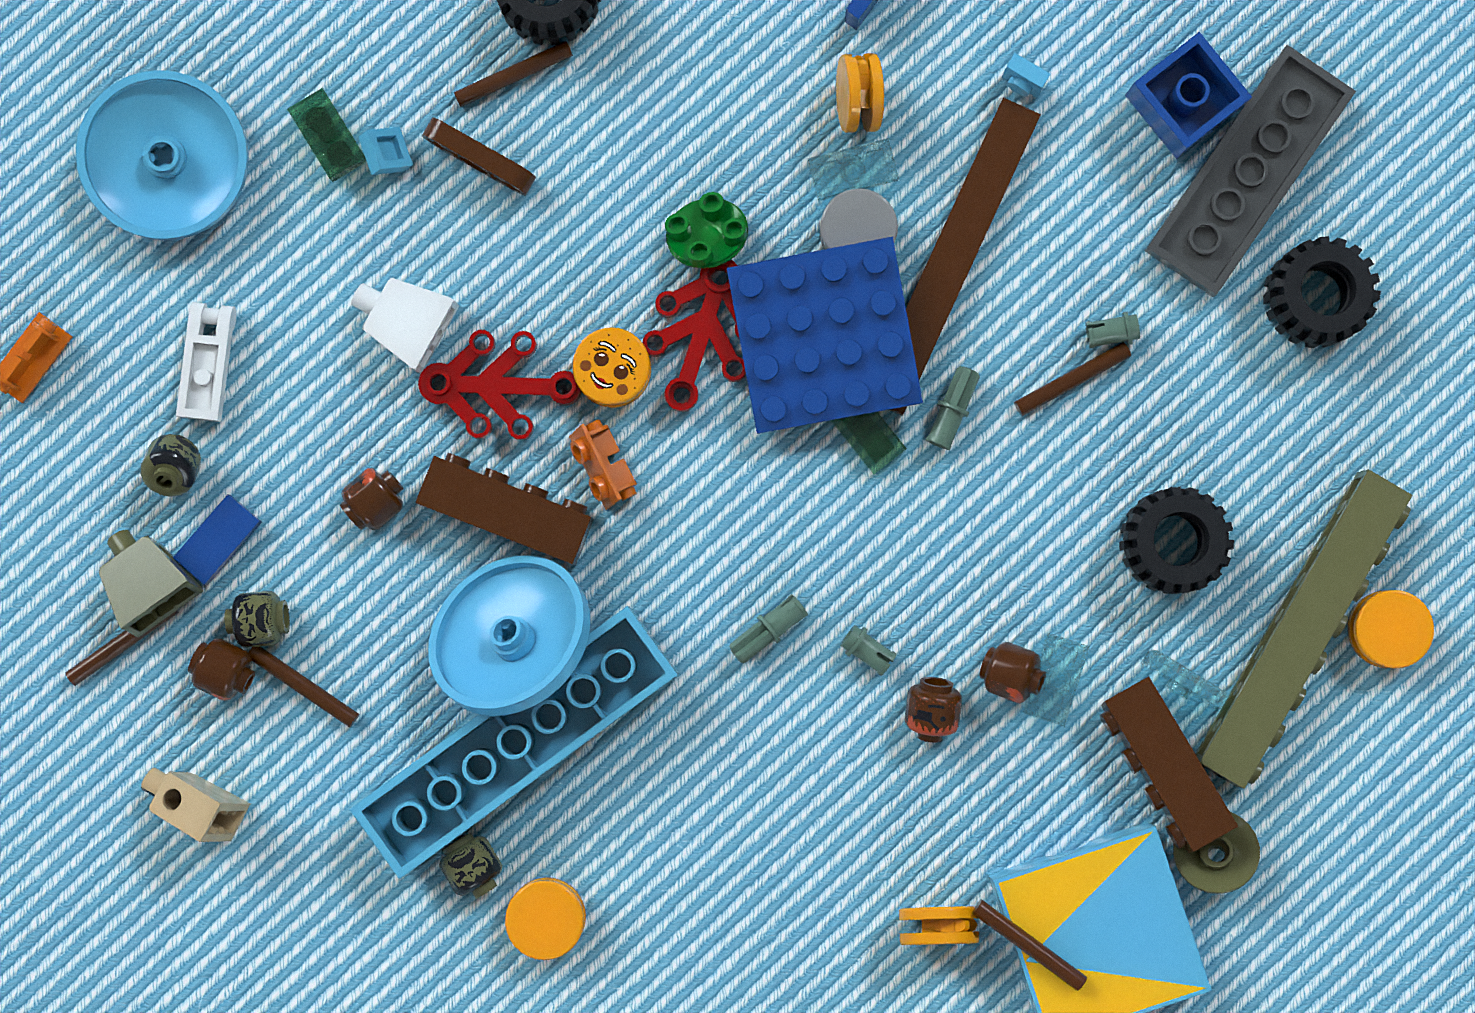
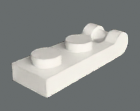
M192 302L188 316L176 410L177 417L221 422L232 333L236 324V308L234 306L221 305L220 309L208 308L206 303ZM206 324L217 325L215 336L203 335Z

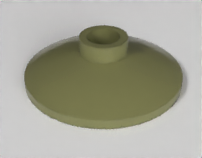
M1232 812L1230 813L1238 827L1200 849L1188 853L1185 847L1178 849L1173 844L1174 861L1179 873L1190 885L1201 891L1212 894H1224L1235 891L1244 886L1257 870L1260 859V846L1257 836L1252 827L1243 818ZM1212 849H1220L1225 856L1221 861L1214 862L1208 857V853Z

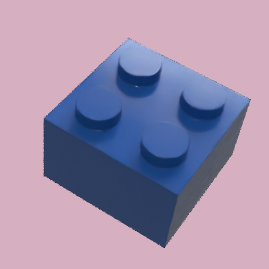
M1200 32L1135 81L1125 94L1127 99L1176 159L1241 110L1252 98L1250 93Z

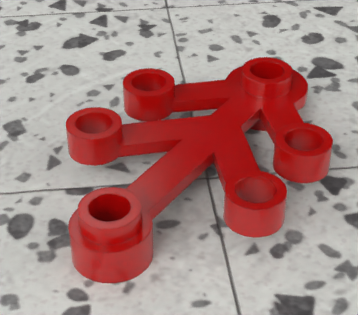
M732 259L716 267L701 268L699 279L673 292L664 291L656 298L657 312L665 318H671L679 313L681 305L705 295L700 311L661 331L653 330L648 332L642 342L648 355L659 357L666 352L669 345L693 334L679 378L671 380L665 389L667 404L677 412L691 410L698 401L699 394L695 381L709 339L722 362V374L725 379L730 382H739L746 375L743 359L736 355L717 318V313L723 300L736 322L729 279L723 285H717L712 280L715 272L724 271L728 275L727 268L738 266ZM667 297L673 298L676 302L675 308L669 312L662 310L660 307L661 301ZM736 322V324H735V335H736L737 339L740 340V339H739L738 328H737V322ZM655 336L660 337L663 340L662 348L657 351L650 350L647 346L648 340ZM729 363H740L742 366L741 374L738 376L729 375L726 371ZM680 388L687 389L690 393L689 400L685 403H678L674 399L676 390Z
M477 330L470 336L469 345L448 364H430L421 372L418 381L422 396L433 404L447 403L466 424L467 432L476 439H484L490 435L492 422L486 415L476 413L460 393H478L508 425L509 434L517 440H526L531 437L534 431L533 422L526 415L519 414L501 394L551 396L557 404L567 406L574 404L582 393L574 379L573 373L569 371H559L551 378L503 377L522 358L530 357L535 353L537 341L527 331H519L514 334L511 339V346L479 376H461L480 356H488L495 349L496 342L491 333L486 330ZM480 336H487L490 340V344L485 350H478L475 347V341ZM522 337H527L532 342L530 349L525 352L519 351L516 347L517 341ZM437 376H444L446 379L444 389L434 390L432 388V380ZM561 380L571 382L572 389L568 394L562 395L557 392L556 386ZM479 418L484 419L487 425L485 431L480 434L474 433L472 430L473 421ZM518 420H525L528 423V430L523 435H517L513 430V426Z

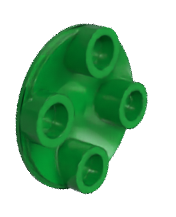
M708 192L699 200L685 205L675 214L670 215L665 222L666 242L671 254L679 262L694 268H712L730 261L742 250L748 237V223L744 213L735 204L724 200L722 195L716 192Z

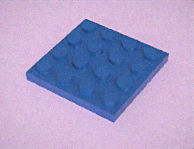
M893 236L727 268L757 434L923 403Z

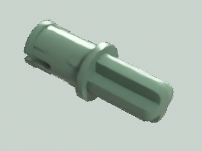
M962 366L956 369L944 400H939L937 403L940 409L931 431L926 437L927 442L946 450L951 449V444L962 418L969 415L966 409L980 378L976 371Z
M791 594L764 617L759 615L757 617L758 622L730 644V650L738 661L746 663L772 641L776 643L781 641L779 637L794 624L805 618L808 613L798 599Z

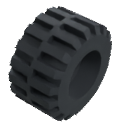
M497 0L507 24L511 29L515 28L520 37L526 40L530 36L533 43L539 45L543 44L544 39H548L551 46L560 43L559 38L566 36L569 42L576 39L575 31L579 28L585 32L590 27L589 18H596L598 13L597 2H601V0H562L551 6L535 5L528 0Z
M1329 236L1319 237L1315 241L1309 239L1302 242L1283 255L1271 268L1273 272L1266 277L1264 284L1269 289L1263 295V303H1270L1271 310L1266 312L1269 321L1275 318L1279 323L1274 329L1280 335L1285 332L1290 334L1288 341L1294 344L1305 342V347L1315 348L1319 345H1322L1323 348L1332 346L1361 331L1367 325L1366 321L1374 316L1377 308L1373 307V303L1380 300L1381 291L1374 290V285L1380 282L1378 273L1371 275L1368 269L1374 263L1370 257L1362 260L1358 256L1362 251L1361 248L1357 245L1347 248L1345 247L1347 240L1337 238L1330 242ZM1308 271L1323 272L1337 283L1341 301L1334 315L1326 316L1316 313L1304 301L1301 285L1303 277Z
M1181 486L1170 487L1145 496L1138 501L1135 507L1129 510L1126 515L1128 517L1127 522L1121 526L1120 533H1123V541L1119 542L1120 551L1124 550L1126 558L1122 560L1126 568L1130 567L1133 570L1132 576L1138 582L1143 581L1147 584L1146 587L1153 591L1158 590L1165 594H1177L1201 590L1207 587L1210 581H1216L1222 575L1220 570L1222 567H1228L1231 560L1227 556L1228 550L1234 549V540H1229L1228 533L1233 531L1231 522L1226 523L1223 515L1227 512L1222 506L1216 507L1212 503L1215 499L1209 494L1201 495L1198 493V489L1191 487L1181 489ZM1179 516L1187 520L1196 532L1197 550L1193 558L1185 565H1170L1156 551L1154 544L1155 530L1161 520L1166 517Z

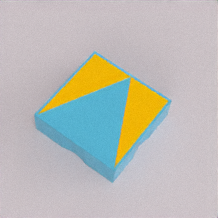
M1144 822L1090 840L1073 851L1060 855L1042 856L988 875L1000 913L1087 976V980L1082 988L1076 991L1015 946L1022 967V979L1034 1013H1147L1212 991L1155 825Z

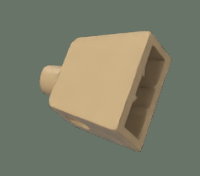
M152 768L146 774L141 784L143 791L154 796L149 810L199 842L232 841L251 805L249 802L190 772L169 771L165 774L157 768Z

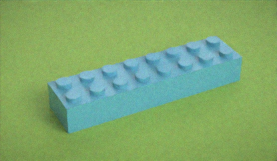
M626 606L589 633L585 651L576 669L551 696L537 705L518 713L503 716L477 715L349 810L397 877L401 879L679 675V673L631 607Z

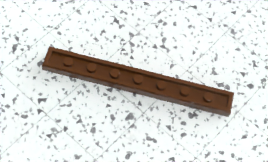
M1004 97L906 308L919 380L1041 114ZM907 406L890 409V411L903 416Z

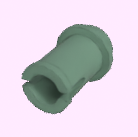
M1123 312L1122 317L1085 322L1089 348L1125 341L1127 345H1132L1133 340L1140 339V329L1136 314L1128 315L1127 312Z
M854 625L840 646L846 649L845 654L847 656L853 654L882 676L890 667L889 661H894L896 653L890 651L866 634L867 628L863 627L860 629Z

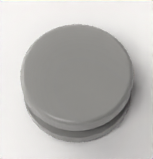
M850 189L835 196L826 206L820 223V240L823 249L892 236L895 243L898 232V222L893 207L883 196L868 189Z

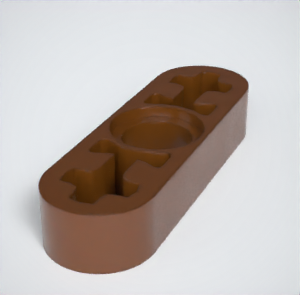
M434 117L431 118L421 135L432 145L521 195H527L536 179L534 174L521 165Z

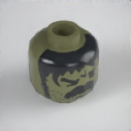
M174 434L161 435L149 445L141 463L140 475L144 484L157 494L169 497L179 496L189 491L194 484L201 465V455L198 448L187 438Z
M273 591L241 593L234 599L232 609L225 610L227 634H234L237 643L242 647L276 645L282 639L283 634H288L290 616L288 604L285 600L280 601L278 595Z
M470 832L442 849L445 856L440 860L439 866L457 895L463 896L472 892L475 899L497 886L493 878L502 871V863L485 837L477 836L474 838Z

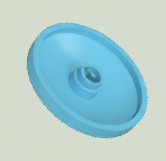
M154 70L125 77L112 84L96 98L80 125L76 143V163L80 181L86 194L94 206L108 220L137 236L155 240H175L190 237L207 230L219 222L231 210L245 185L249 165V151L246 135L239 118L228 102L217 91L192 76L173 71Z
M529 555L512 556L496 560L481 567L465 578L451 592L434 620L428 646L429 663L434 679L443 692L456 704L476 714L503 716L518 713L537 705L551 696L566 682L583 656L589 638L591 622L586 596L580 585L563 567L546 558Z

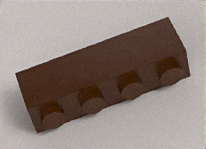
M447 453L445 460L436 456L433 457L415 503L576 566L594 521L592 517L585 515L588 509L587 506L564 498L562 505L546 499L548 491L525 483L523 490L507 484L509 476L486 468L484 475L469 469L471 461L451 453Z
M1149 676L1101 704L1105 711L1100 714L1104 726L1112 737L1118 734L1126 747L1121 752L1124 760L1134 774L1139 771L1141 772L1148 784V787L1144 788L1143 791L1154 810L1162 809L1171 823L1165 826L1178 849L1185 847L1188 853L1194 852L1238 827Z

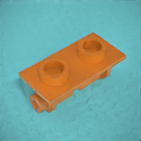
M39 312L0 363V391L5 394L9 393L19 402L24 403L73 336Z
M600 419L586 426L585 424L580 425L569 436L571 440L570 448L574 458L579 464H583L590 478L589 486L593 496L598 501H602L607 510L621 499L624 501L636 495L637 492L634 486L637 483L625 460L621 459L612 464L608 460V457L620 451L608 425L603 426Z

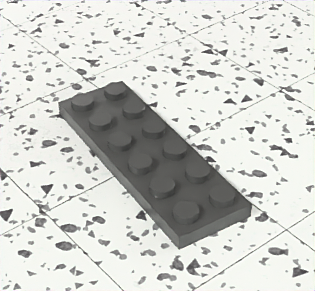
M1286 45L1252 93V98L1241 109L1144 251L1211 297H1215L1356 91L1289 45Z

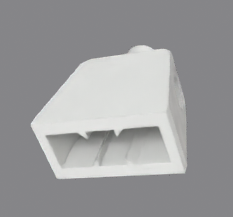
M394 278L388 280L382 292L362 283L355 291L351 300L352 306L369 314L362 329L419 374L425 369L459 308L456 301L448 296Z

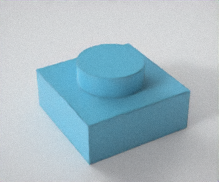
M1014 53L1004 70L1002 78L1008 81L1007 86L1015 93L1025 97L1030 94L1037 98L1046 84L1050 73Z
M400 127L370 129L358 136L371 175L404 172L413 166Z

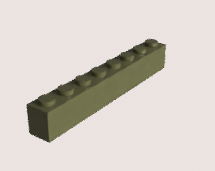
M1369 469L1356 473L1195 753L1203 768L1232 785L1245 789L1248 783L1252 785L1259 778L1264 768V762L1261 761L1269 746L1274 748L1282 738L1286 728L1282 725L1289 710L1295 711L1302 703L1306 695V689L1303 686L1311 673L1313 675L1317 674L1327 658V653L1324 652V649L1331 637L1337 638L1345 628L1348 616L1344 614L1352 600L1357 602L1365 593L1369 585V580L1366 579V576L1372 565L1377 566L1382 562L1390 548V544L1386 541L1394 528L1399 529L1408 518L1411 508L1407 504L1413 496L1412 494Z

